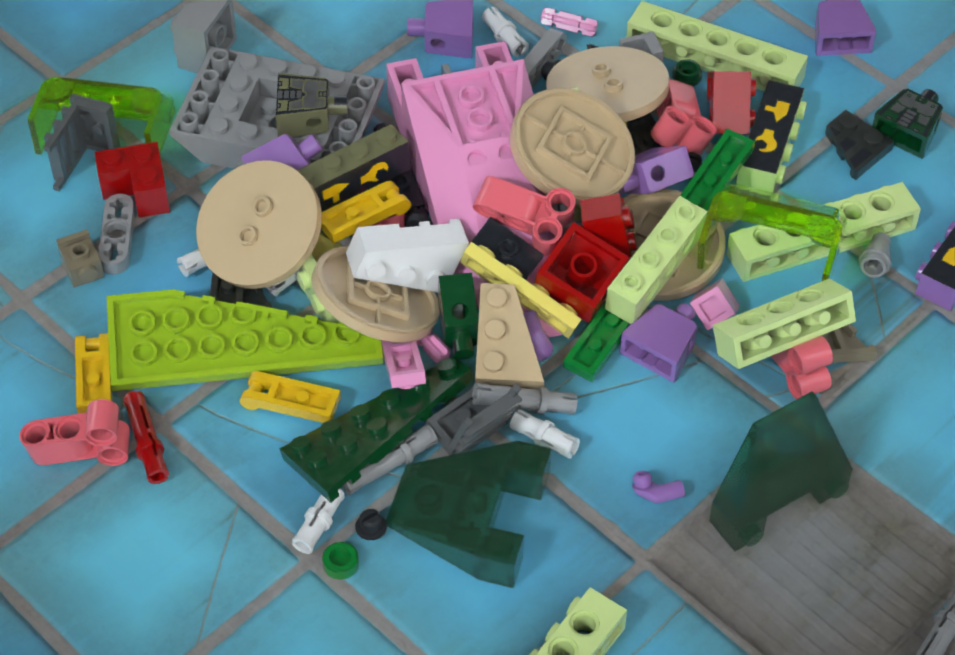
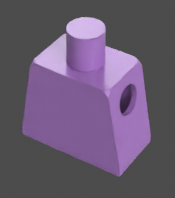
M473 0L428 2L425 8V18L407 19V36H425V51L427 53L472 58Z
M825 0L818 3L815 19L816 56L872 53L876 29L861 1Z
M283 134L243 155L241 159L245 164L263 160L276 161L298 170L311 164L310 159L322 151L323 147L313 134L299 144L292 136Z
M686 146L650 148L635 155V164L631 176L618 194H649L693 177L694 171Z
M685 303L679 304L674 311L662 304L654 305L622 332L620 354L675 383L695 345L698 326L692 321L696 316L694 309Z

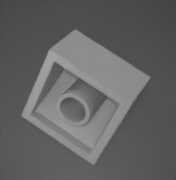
M200 0L185 4L180 13L173 17L170 29L173 32L174 53L177 57L178 68L198 73L210 46L230 49L237 39L232 0Z

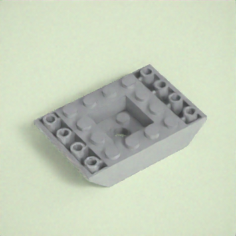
M210 46L169 133L171 137L201 162L235 169L241 155L249 153L278 137L277 128H274L276 125L278 73L326 78L329 82V96L347 95L348 114L329 115V130L326 133L313 134L323 147L322 151L310 159L313 163L364 137L384 88L385 79ZM310 135L296 136L293 138L299 144Z

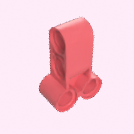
M669 78V92L663 103L656 108L659 119L651 130V136L655 142L663 147L686 146L688 153L694 152L701 156L717 133V129L710 120L701 116L694 87Z
M486 176L472 207L478 214L488 219L492 217L501 224L531 235L533 247L544 254V256H549L562 238V227L569 225L573 220L575 197L566 188H555L547 196H544L503 179ZM560 203L567 206L568 209L558 212L552 206ZM543 232H551L555 235V238L547 241L541 239L539 235Z
M823 336L816 337L771 356L786 374L788 388L796 400L800 401L831 388V376L826 366L833 362V353L828 341Z
M98 399L89 403L86 413L31 421L21 429L19 437L31 459L38 465H51L97 458L100 463L105 465L118 466L128 460L130 427L127 423L119 420V406L110 400Z

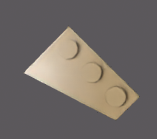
M481 283L475 383L510 387L518 384L520 388L538 389V387H544V379L515 285Z

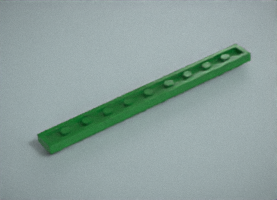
M727 128L680 196L708 211V216L754 150L755 141ZM606 301L563 360V368L590 382L594 381L621 342L622 332L631 325L605 309Z

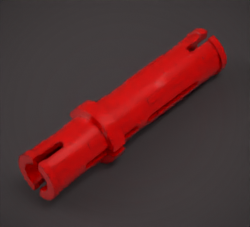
M141 391L129 392L124 396L123 404L137 442V457L143 462L148 482L160 484L166 481L170 475L163 458V443L156 436L144 394Z

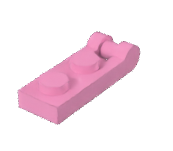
M381 340L383 357L391 388L411 389L417 385L426 384L425 370L416 341L398 343Z

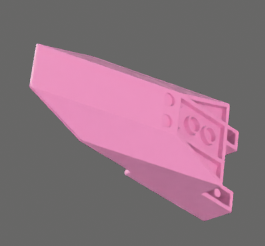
M505 41L476 46L475 68L423 78L416 58L386 64L387 98L399 132L409 141L411 168L425 209L429 211L433 225L449 224V219H460L470 244L488 220V218L478 214L472 207L486 176H494L547 196L531 184L523 175L511 151L510 128L512 121L522 104L533 96V91L524 59L513 61ZM501 224L533 247L531 235ZM543 232L539 237L548 241L554 239L555 235L551 232ZM548 256L543 257L541 262L538 264V266L527 279V281L532 285L535 282L538 270L541 268V266L546 261ZM459 262L454 274L472 273L476 306L479 309L481 283L489 282ZM521 306V307H522V310H523V313H525L526 311H528L526 308H524L523 306ZM539 318L548 338L563 335Z

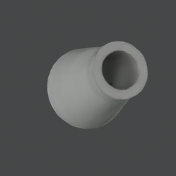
M878 232L874 234L870 243L859 256L860 268L869 277H881L891 267V238L886 233Z

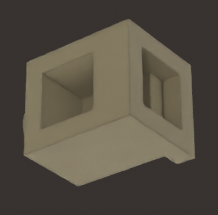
M87 229L56 240L61 262L73 287L91 283L94 280L105 277L101 259Z

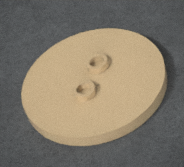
M620 46L597 47L577 52L557 63L547 76L546 89H572L577 87L579 91L588 93L606 103L619 115L623 122H627L647 115L663 103L669 92V73L666 66L657 57L645 51Z
M552 88L538 92L522 104L512 121L510 147L514 160L531 184L546 195L555 188H566L574 195L575 205H581L580 200L617 194L631 176L635 164V148L627 126L611 107L588 93L569 88Z
M263 160L241 165L223 176L212 187L200 208L196 226V238L200 254L213 273L234 286L257 289L280 283L301 268L316 246L322 224L320 201L310 182L297 170L286 164Z
M661 189L649 194H630L624 197L625 206H629V210L632 209L635 229H630V231L635 232L637 250L680 196L681 191ZM713 210L706 218L704 234L652 301H670L690 296L708 285L719 272L725 253V234L722 224Z
M349 246L331 249L319 258L311 278L313 290L324 308L346 326L375 339L398 343L420 340L429 335L433 330L440 315L438 298L435 292L354 278L346 255Z

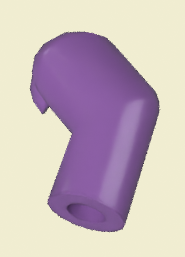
M533 310L526 311L523 314L537 360L544 361L547 357L551 356L553 344L543 330L537 312Z
M638 471L633 475L634 483L632 488L636 495L653 503H662L685 496L681 480L659 485L652 481V476L647 471Z

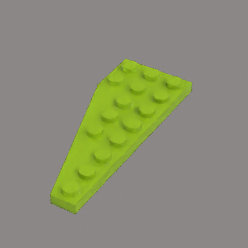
M175 289L106 296L112 391L249 378L250 374L254 371L281 375L383 364L381 340L359 333L342 322L338 324L318 320L317 316L307 314L305 317L291 315L286 310L238 301L236 304L217 301L212 296L203 295L202 298L186 295L185 291Z

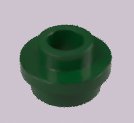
M684 59L679 61L673 68L672 78L695 86L702 80V70L696 61Z

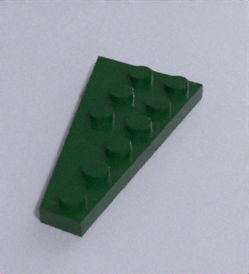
M454 356L441 360L436 366L425 371L426 384H420L411 389H401L398 387L383 391L376 398L353 407L349 412L334 420L324 422L321 427L310 433L294 438L291 443L279 448L282 458L323 497L332 503L339 497L338 489L347 482L353 485L361 478L360 470L367 464H375L382 460L413 433L411 427L418 420L427 421L433 415L432 408L438 403L449 402L472 382L474 378L471 368Z

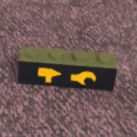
M390 124L297 171L313 186L320 201L321 212L410 170L409 141Z

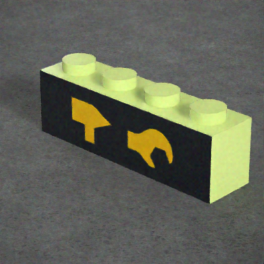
M768 80L749 135V139L755 141V147L738 172L736 187L773 195L776 183H783L786 166L783 165V162L790 161L794 145L790 144V140H797L801 124L797 122V119L803 120L807 107V102L802 101L804 88Z

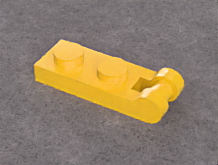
M386 181L323 211L321 229L334 244L355 234L357 227L371 226L394 214H405L410 209L411 202L404 194H399V188L393 181Z
M99 333V337L87 338L86 335L75 336L76 408L78 414L87 412V407L92 401L98 399L112 401L108 333Z
M254 371L250 374L247 382L249 388L243 391L239 402L244 408L249 410L260 408L324 423L333 420L341 400V390Z

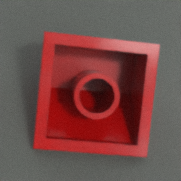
M573 222L538 270L534 283L544 287L549 292V297L559 304L565 303L571 306L577 312L578 317L589 323L605 301L607 288L627 264L630 257Z

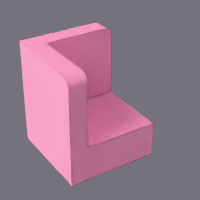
M723 278L695 294L690 301L691 306L707 331L713 328L714 324L736 314L740 307Z

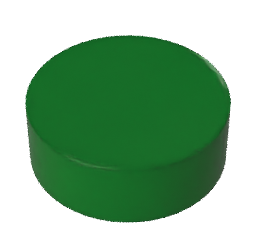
M336 542L329 545L322 555L325 573L329 577L338 580L353 576L359 567V557L355 547L346 542Z

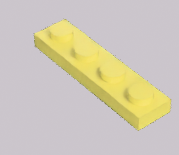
M471 242L464 251L460 263L490 284L515 285L521 306L528 311H536L541 320L568 339L581 321V318L577 316V312L571 306L556 302L549 297L550 294L544 287L536 283L532 285L522 278V273L517 268L509 264L505 266L495 259L494 253L483 245L477 246Z

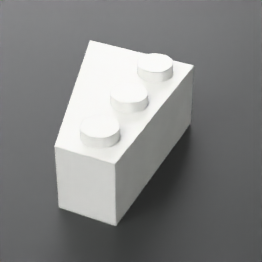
M449 219V224L430 225L429 221L419 222V226L400 228L399 224L357 227L346 255L354 278L438 292V276L454 274L469 241L460 219Z

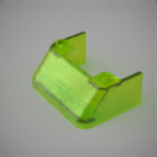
M52 77L41 84L27 119L35 154L42 155L45 146L44 135L46 132H51L52 123L56 119L58 111H61L64 106L70 108V96L76 94L112 104L114 116L117 118L148 121L144 131L145 143L157 142L161 155L175 113L174 100L170 94L151 87L63 77Z
M740 184L727 185L713 197L698 242V269H704L719 221L734 222L742 220L807 236L815 244L830 248L822 281L829 278L832 279L847 225L846 216L841 210Z

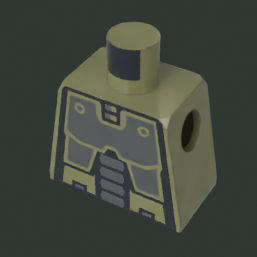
M278 73L276 101L278 137L283 134L296 137L326 133L329 130V115L348 114L347 95L329 96V82L326 78Z

